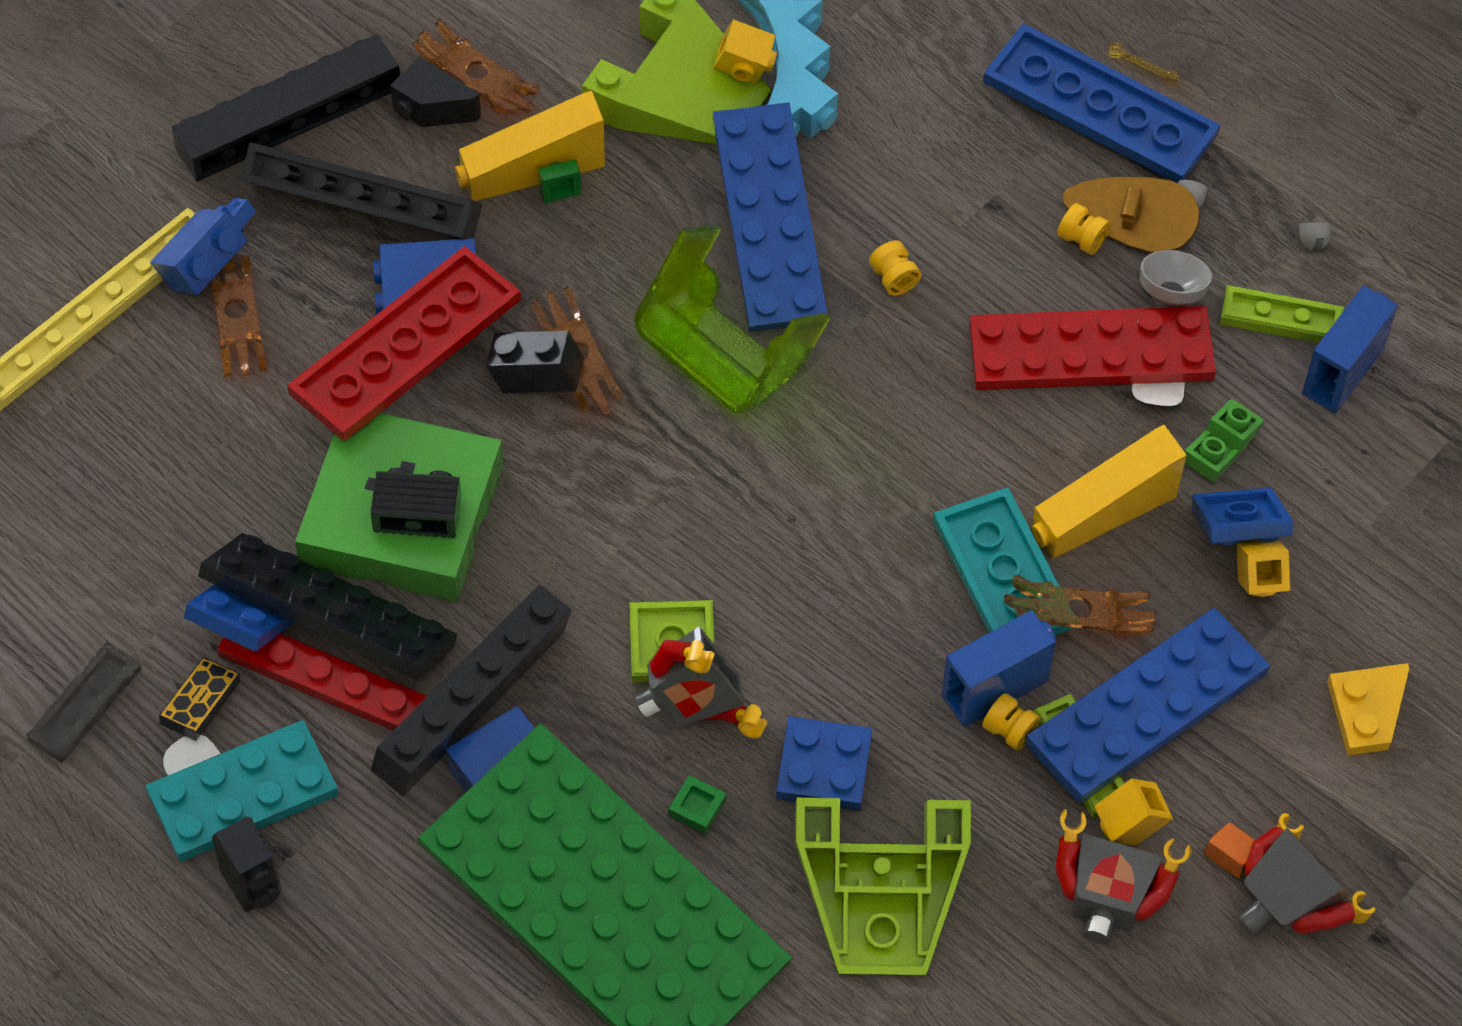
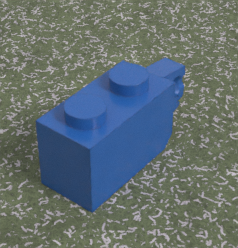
M234 198L226 206L220 205L215 210L203 209L195 213L150 261V264L172 291L198 295L248 241L243 234V227L256 210L247 199Z

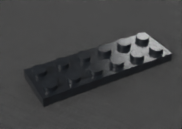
M241 533L201 562L198 577L415 680L451 651L456 642L457 633L444 628L438 621L418 616L408 611L405 606L399 603L389 602L372 594L369 589L363 586L352 585L335 577L334 573L329 570L316 568L301 561L293 553L282 552L267 545L257 536Z

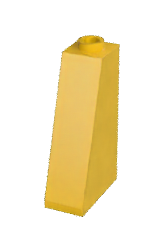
M589 91L459 149L460 165L455 166L460 189L467 188L471 200L479 201L539 185L538 169L547 167L555 162H567L576 159L580 173L605 167L604 120L593 92Z
M1162 425L1036 506L1030 530L1038 546L1041 548L1045 547L1054 559L1177 498L1187 455L1166 426Z

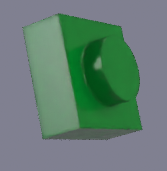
M576 159L567 162H555L547 167L538 169L539 190L544 204L581 194L580 169Z
M688 775L668 809V816L706 835L724 806L727 793Z

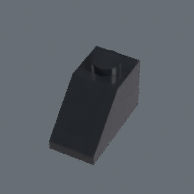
M420 56L390 85L392 105L395 112L401 118L412 120L421 127L476 122L481 117L480 94Z

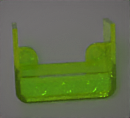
M714 224L682 229L636 311L634 319L635 328L646 342L728 410L734 413L753 410L802 368L831 317L826 313L794 318L784 334L776 336L770 342L767 349H765L712 305L719 293L720 281L716 271L704 260L719 235L721 228Z

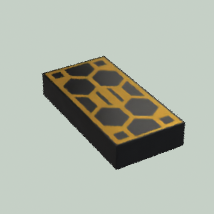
M203 657L160 713L159 724L197 741L240 683V673Z

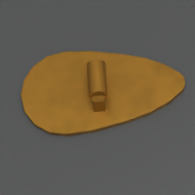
M1150 177L1098 178L1069 187L1064 191L1062 197L1063 203L1068 210L1073 204L1079 203L1088 208L1090 215L1094 217L1101 216L1110 221L1111 228L1107 238L1150 254L1161 250L1176 251L1181 249L1193 238L1199 226V208L1195 197L1185 186L1171 180Z

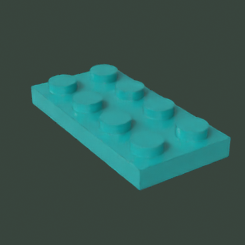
M1009 487L933 513L932 521L988 633L1033 610L1041 622L1046 621L1051 626L1055 635L1076 627L1077 619Z
M304 719L145 785L146 793L179 863L215 848L211 837L216 832L244 817L252 818L253 824H256L258 830L339 796L338 787Z

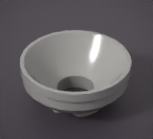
M1161 250L1153 252L1143 259L1140 266L1139 280L1146 292L1160 306L1186 307L1206 296L1211 285L1212 273L1206 263L1191 254L1175 250Z

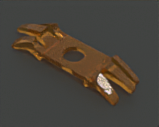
M442 19L436 22V28L451 48L436 40L425 30L419 33L424 43L418 39L413 43L415 49L426 61L477 91L482 98L490 103L493 110L514 114L518 110L531 112L535 108L534 104L517 94L536 95L540 90L539 85L522 80L513 70L507 71L470 46L467 39L457 36ZM478 64L487 68V75L481 79H472L466 74V70L472 65ZM509 85L513 87L514 92L510 89Z
M242 255L244 278L238 279L234 258L232 257L224 266L226 281L220 282L219 274L211 280L220 334L224 377L232 376L229 348L231 343H235L242 375H250L247 341L251 340L254 342L260 372L267 371L254 297L250 255ZM233 302H242L248 307L246 314L240 318L227 316L225 309Z
M571 287L563 288L574 318L570 321L564 314L553 292L545 293L557 326L552 328L538 300L531 302V305L543 331L568 330L577 345H584L589 349V355L583 363L577 391H573L582 412L590 411L581 387L587 386L591 398L603 415L610 413L598 380L603 378L607 389L616 400L623 396L614 381L591 336Z
M1013 575L1012 585L1029 598L1009 594L1004 595V603L1015 609L1017 617L1033 610L1041 622L1046 621L1049 625L1108 631L1114 633L1115 637L1140 635L1153 632L1154 630L1153 623L1145 622L1155 620L1156 612L1121 609V607L1147 601L1150 598L1149 591L1121 593L1113 589H1109L1106 592L1053 586L1051 581L1031 582L1019 575ZM1072 599L1084 601L1089 607L1090 615L1086 618L1075 616L1069 608V601Z

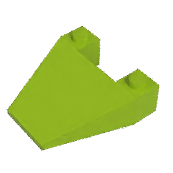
M643 0L639 6L640 35L657 43L636 73L633 74L601 59L582 85V94L589 91L593 92L604 123L615 129L715 145L717 143L712 119L714 111L762 106L772 94V89L761 77L754 84L738 81L732 75L713 69L724 33L696 0Z
M796 798L795 848L838 974H927L971 844V800H927L924 804V845L840 843V798Z

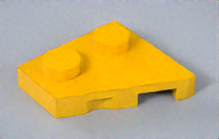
M1408 663L1329 674L1327 684L1347 756L1389 750L1408 677Z

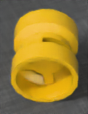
M1075 203L1069 208L1060 222L1057 236L1066 242L1074 241L1078 243L1080 250L1091 256L1104 243L1110 231L1111 222L1101 216L1094 217L1090 215L1088 208Z
M897 240L881 245L869 258L870 266L877 275L883 277L882 284L888 294L892 296L908 292L919 283L922 276L915 262L908 260L909 253L903 243Z
M1004 693L988 711L982 727L993 735H1002L1005 738L1006 744L1018 752L1025 747L1026 736L1039 727L1041 717L1030 709H1021L1016 699Z

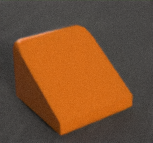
M1229 822L1208 841L1204 855L1240 879L1245 873L1244 869L1255 839Z

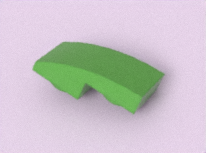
M1231 398L1210 419L1207 429L1185 449L1184 452L1187 455L1185 464L1214 483L1262 427L1264 419Z

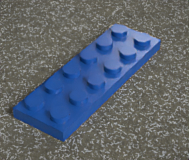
M1024 23L990 64L983 76V83L1176 183L1187 178L1220 130V124Z
M790 102L714 111L712 119L749 332L827 322V308Z
M1214 607L1029 733L1024 744L1073 798L1081 804L1113 782L1114 779L1132 769L1268 673L1271 665Z

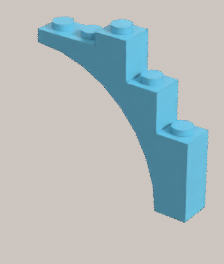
M737 0L750 12L763 31L776 35L772 50L777 51L775 60L777 79L767 105L790 102L796 137L799 131H801L811 139L822 129L827 130L830 128L838 116V93L821 81L830 69V45L814 34L822 24L823 0Z

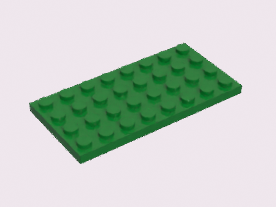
M541 723L418 837L417 843L609 1026H728L792 959L781 946Z

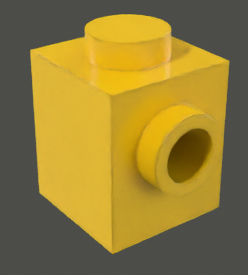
M733 19L722 36L713 69L732 75L738 81L756 84L763 72L770 73L775 63L777 51L772 50L776 35Z
M1253 540L1237 543L1238 582L1249 595L1265 597L1274 595L1276 592L1290 591L1289 550L1279 540L1272 542Z
M1131 778L1094 806L1101 819V830L1110 841L1119 844L1137 846L1173 820L1157 783Z

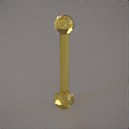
M1113 42L1109 45L1108 54L1112 58L1123 57L1165 77L1166 82L1169 84H1176L1179 81L1180 76L1176 70H1166L1124 50L1123 45L1119 42Z

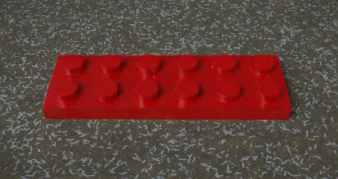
M463 246L287 385L288 394L345 442L521 301L520 290L466 246Z
M1207 306L970 315L969 327L975 390L1214 381L1216 369Z

